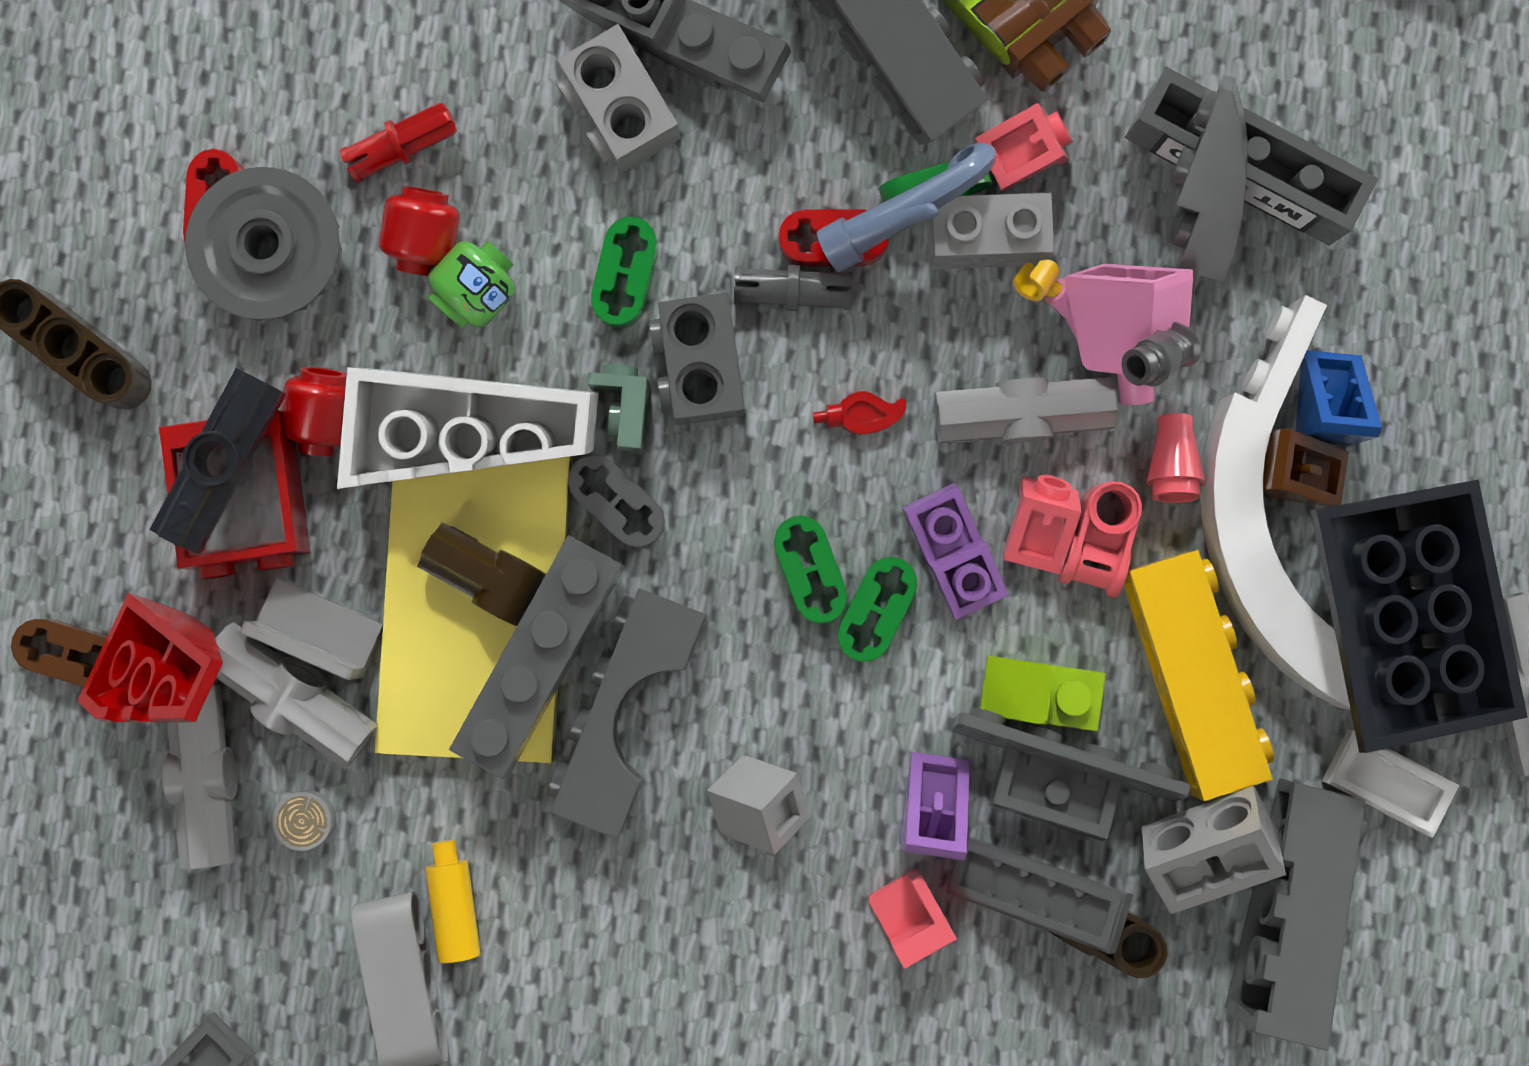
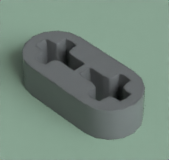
M594 454L582 457L575 462L569 472L568 484L570 492L617 539L630 547L643 548L652 545L660 538L665 525L662 509L614 462L604 456ZM603 467L608 469L610 473L606 476L605 482L618 494L610 503L596 491L590 493L588 497L584 495L582 490L586 486V481L581 475L586 469L590 468L596 473ZM623 501L638 512L645 507L651 509L653 513L649 516L648 522L653 529L648 535L645 536L639 531L631 536L626 534L624 529L628 526L629 522L616 509Z

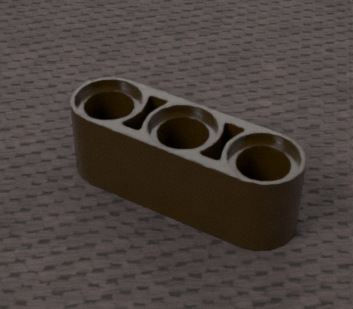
M8 279L0 282L1 331L86 396L99 403L117 409L129 410L138 407L147 399L151 391L152 380L149 371L141 362L52 294L20 279ZM31 298L33 303L32 312L25 321L19 323L17 309L25 299ZM77 332L79 346L71 357L65 359L62 353V344L65 338ZM123 367L126 375L125 383L117 393L111 394L107 386L108 378L116 368Z

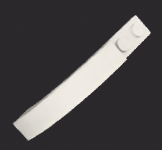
M1305 295L1290 304L1288 308L1281 306L1275 313L1266 332V338L1273 342L1265 360H1255L1242 385V391L1249 393L1248 397L1233 393L1220 400L1210 427L1203 456L1202 467L1206 484L1200 487L1201 517L1207 551L1219 586L1244 631L1261 652L1286 676L1311 694L1333 706L1350 710L1335 630L1309 607L1286 575L1273 547L1263 503L1264 461L1270 433L1327 307L1326 304Z

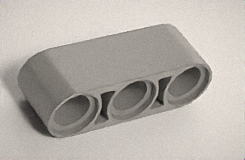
M408 892L354 904L352 908V927L380 1066H430L447 1062L448 1039L421 904L415 892Z

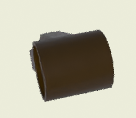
M443 522L430 536L421 552V558L417 565L418 568L473 597L471 602L514 626H518L546 576L545 572L502 549L497 552L480 543L476 538Z

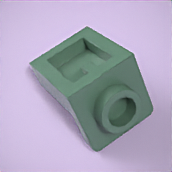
M618 364L603 365V373H588L587 385L592 391L622 394L621 402L611 401L608 436L618 437L617 447L622 452L645 453L651 387L648 378L638 377V368Z

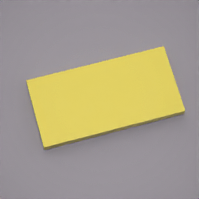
M572 456L392 481L375 753L463 758L450 751L449 748L517 626L486 612L471 602L473 597L418 568L417 565L421 558V552L430 536L443 522L476 538L480 543L497 552L502 549L547 574L567 538L570 501L568 478L572 468ZM558 689L518 761L554 762Z

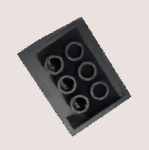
M1479 479L1310 510L1359 753L1378 751L1528 718Z

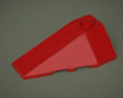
M128 592L77 701L95 719L104 722H196L223 664L213 631L188 613Z

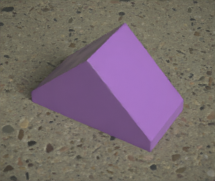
M917 752L911 753L899 843L904 852L965 861L967 854L970 760Z

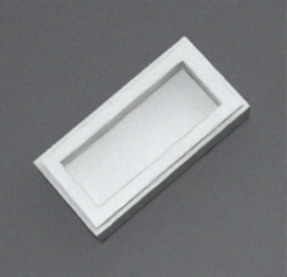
M1349 729L1322 782L1349 796L1365 800L1366 805L1431 838L1434 837L1459 787L1458 784L1389 748L1359 753L1355 731Z

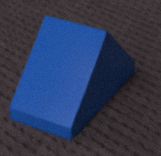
M1307 350L1301 362L1295 431L1326 443L1355 445L1378 438L1382 425L1362 355Z

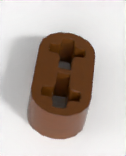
M33 619L24 622L16 629L12 637L11 650L14 659L21 667L84 687L93 665L77 660L78 653L99 652L108 635L58 620ZM47 630L46 640L52 644L63 646L64 650L62 655L42 654L38 659L39 650L31 646V640L33 636H43Z

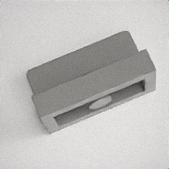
M276 578L257 621H244L240 633L342 678L353 680L364 678L382 638L383 623L282 578Z

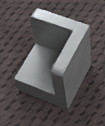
M749 756L740 757L707 790L714 816L722 835L773 855L810 818L798 773Z

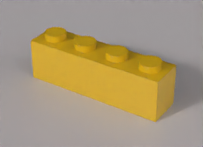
M1194 550L1128 570L1123 587L1186 782L1191 785L1189 790L1191 796L1207 801L1273 780L1268 765L1274 762L1273 748L1264 729L1256 728L1250 707L1256 704L1255 693L1247 674L1244 671L1238 673L1231 650L1237 648V639L1229 618L1226 615H1219L1213 596L1214 593L1219 591V585L1211 562L1208 559L1202 560L1199 550Z

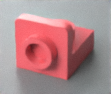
M1039 103L975 138L977 143H988L996 149V161L991 171L1000 189L1004 192L1056 163L1061 166L1070 161L1064 147L1073 143L1058 111L1047 115Z
M1040 475L1037 479L1023 476L1019 486L1020 499L1003 550L1004 560L1061 575L1082 512L1079 492L1073 489L1067 481L1055 476Z

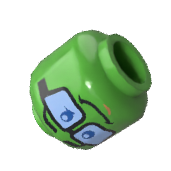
M460 241L428 275V283L433 292L427 298L462 329L469 323L475 327H485L516 293L515 283L507 274L514 264L489 241L480 249L471 242Z

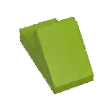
M987 655L979 708L992 711L1007 719L1098 731L1106 673Z

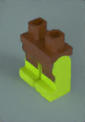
M943 0L982 45L998 61L1003 63L1002 67L1012 79L1022 73L1042 92H1045L1059 81L1069 68V64L1054 48L1058 42L1067 37L1085 58L1108 40L1111 33L1110 27L1096 8L1098 0Z

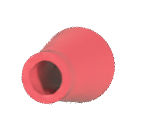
M1181 413L1161 415L1157 418V434L1146 485L1152 488V499L1165 503H1184L1198 500L1201 497L1200 487L1206 484V479L1193 430V417Z

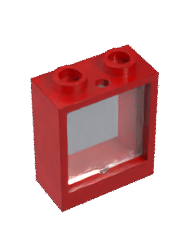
M277 411L253 456V469L250 477L244 484L236 488L202 554H196L175 545L178 569L198 570L200 580L236 575V564L257 561L258 571L282 569L294 566L293 556L311 553L296 442L285 437L283 433L281 411ZM207 420L159 427L167 493L170 492L183 467L182 456L185 446L194 436L202 432ZM224 445L218 446L211 451L207 459V468L212 476L218 477L225 473L230 464V453Z

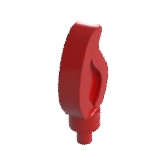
M858 391L847 396L839 404L826 405V411L812 412L813 424L827 422L828 428L842 427L848 432L857 435L877 433L889 428L904 415L906 400L900 398L895 403H888L870 392Z

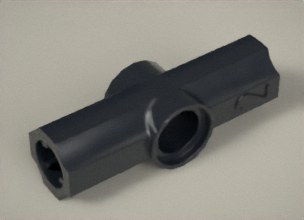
M235 368L202 432L194 436L185 446L182 456L183 467L149 530L176 546L196 554H202L236 488L244 484L250 477L253 469V456L286 396L285 392ZM224 445L230 453V464L224 474L214 477L207 468V459L214 448Z

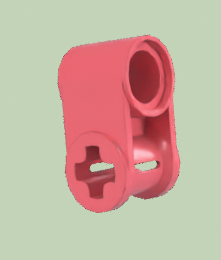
M1111 481L1094 485L1084 493L1080 501L1082 512L1061 575L1058 574V582L1068 585L1073 580L1105 589L1108 597L1116 599L1127 577L1131 559V548L1141 517L1142 503L1138 493L1131 486L1123 482ZM1106 492L1116 494L1123 504V514L1120 520L1113 525L1102 522L1096 511L1099 498ZM1083 561L1101 564L1105 566V569L1101 570L1083 564Z

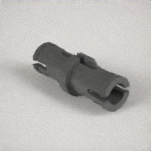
M788 265V271L735 267V284L758 285L759 287L734 286V304L786 305V311H798V306L844 308V310H850L851 292L828 291L827 289L850 290L852 287V272L800 271V265Z

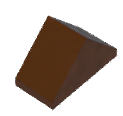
M1279 429L1271 432L1264 461L1263 497L1323 507L1341 505L1349 451L1292 429Z

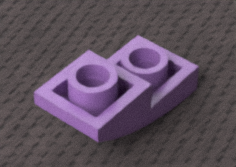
M953 483L901 507L936 584L955 620L1009 595L987 543L981 539L959 486Z

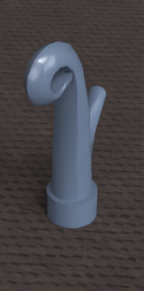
M988 143L969 145L950 160L947 170L847 221L841 217L818 230V240L830 264L840 273L864 260V253L895 234L935 218L938 215V209L969 190L989 173L996 161V149Z

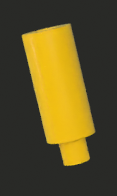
M455 839L432 843L434 864L426 866L425 871L438 963H453L476 958L481 955L468 860H458Z

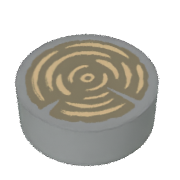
M302 790L292 793L283 798L275 808L272 819L273 830L277 839L289 849L295 851L314 849L325 843L332 835L336 825L335 809L330 800L317 791Z

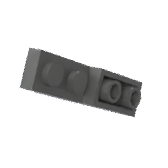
M559 0L605 30L619 24L631 45L717 89L723 84L763 103L791 53L787 42L692 0Z
M1223 74L1217 92L1205 89L1192 124L1203 128L1195 150L1183 147L1171 182L1181 185L1176 205L1196 211L1195 214L1185 210L1173 241V245L1182 248L1175 268L1193 270L1192 297L1201 276L1222 283L1225 282L1236 250L1243 217L1248 172L1247 132L1244 109L1236 78ZM1165 264L1163 268H1174Z

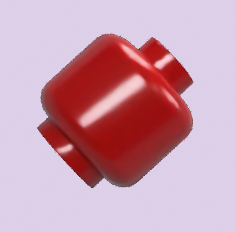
M402 186L401 195H393L386 200L379 236V248L387 256L397 259L396 270L428 276L432 265L436 266L456 245L460 213L457 208L448 204V194L423 188Z
M304 367L300 370V376L292 377L286 381L283 387V392L286 393V396L281 404L282 429L285 437L298 442V451L300 453L312 456H332L334 447L341 446L347 373L328 368Z

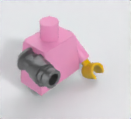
M1042 260L1038 262L1036 267L1032 263H1025L1013 280V286L1021 296L1031 301H1040L1044 298V301L1065 318L1077 340L1081 361L1087 370L1117 374L1119 402L1121 404L1142 405L1154 401V386H1159L1178 371L1179 367H1190L1197 363L1200 358L1201 344L1199 337L1189 328L1193 288V270L1101 264L1064 276L1065 279H1057L1060 274L1058 265L1052 260Z

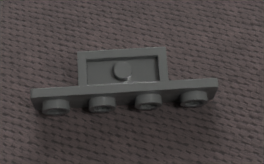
M971 708L969 714L959 713L952 720L951 732L1005 749L989 803L990 806L1103 841L1108 839L1121 786L1172 802L1187 798L1191 785L1174 780L1176 771L1168 767L1141 762L1140 767L1136 768L1117 762L1119 754L1102 746L1084 744L1083 750L1061 744L1062 735L1041 727L1028 726L1026 732L1004 726L1005 717L992 711Z

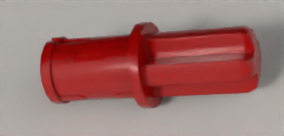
M437 103L396 124L392 120L386 121L384 123L385 129L351 146L341 148L340 154L343 162H350V164L368 156L367 159L347 168L354 181L360 183L365 178L400 161H403L406 165L411 163L412 155L455 135L457 127L451 112L445 104Z

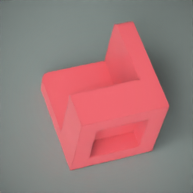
M917 868L868 896V901L890 939L891 945L904 969L957 940Z

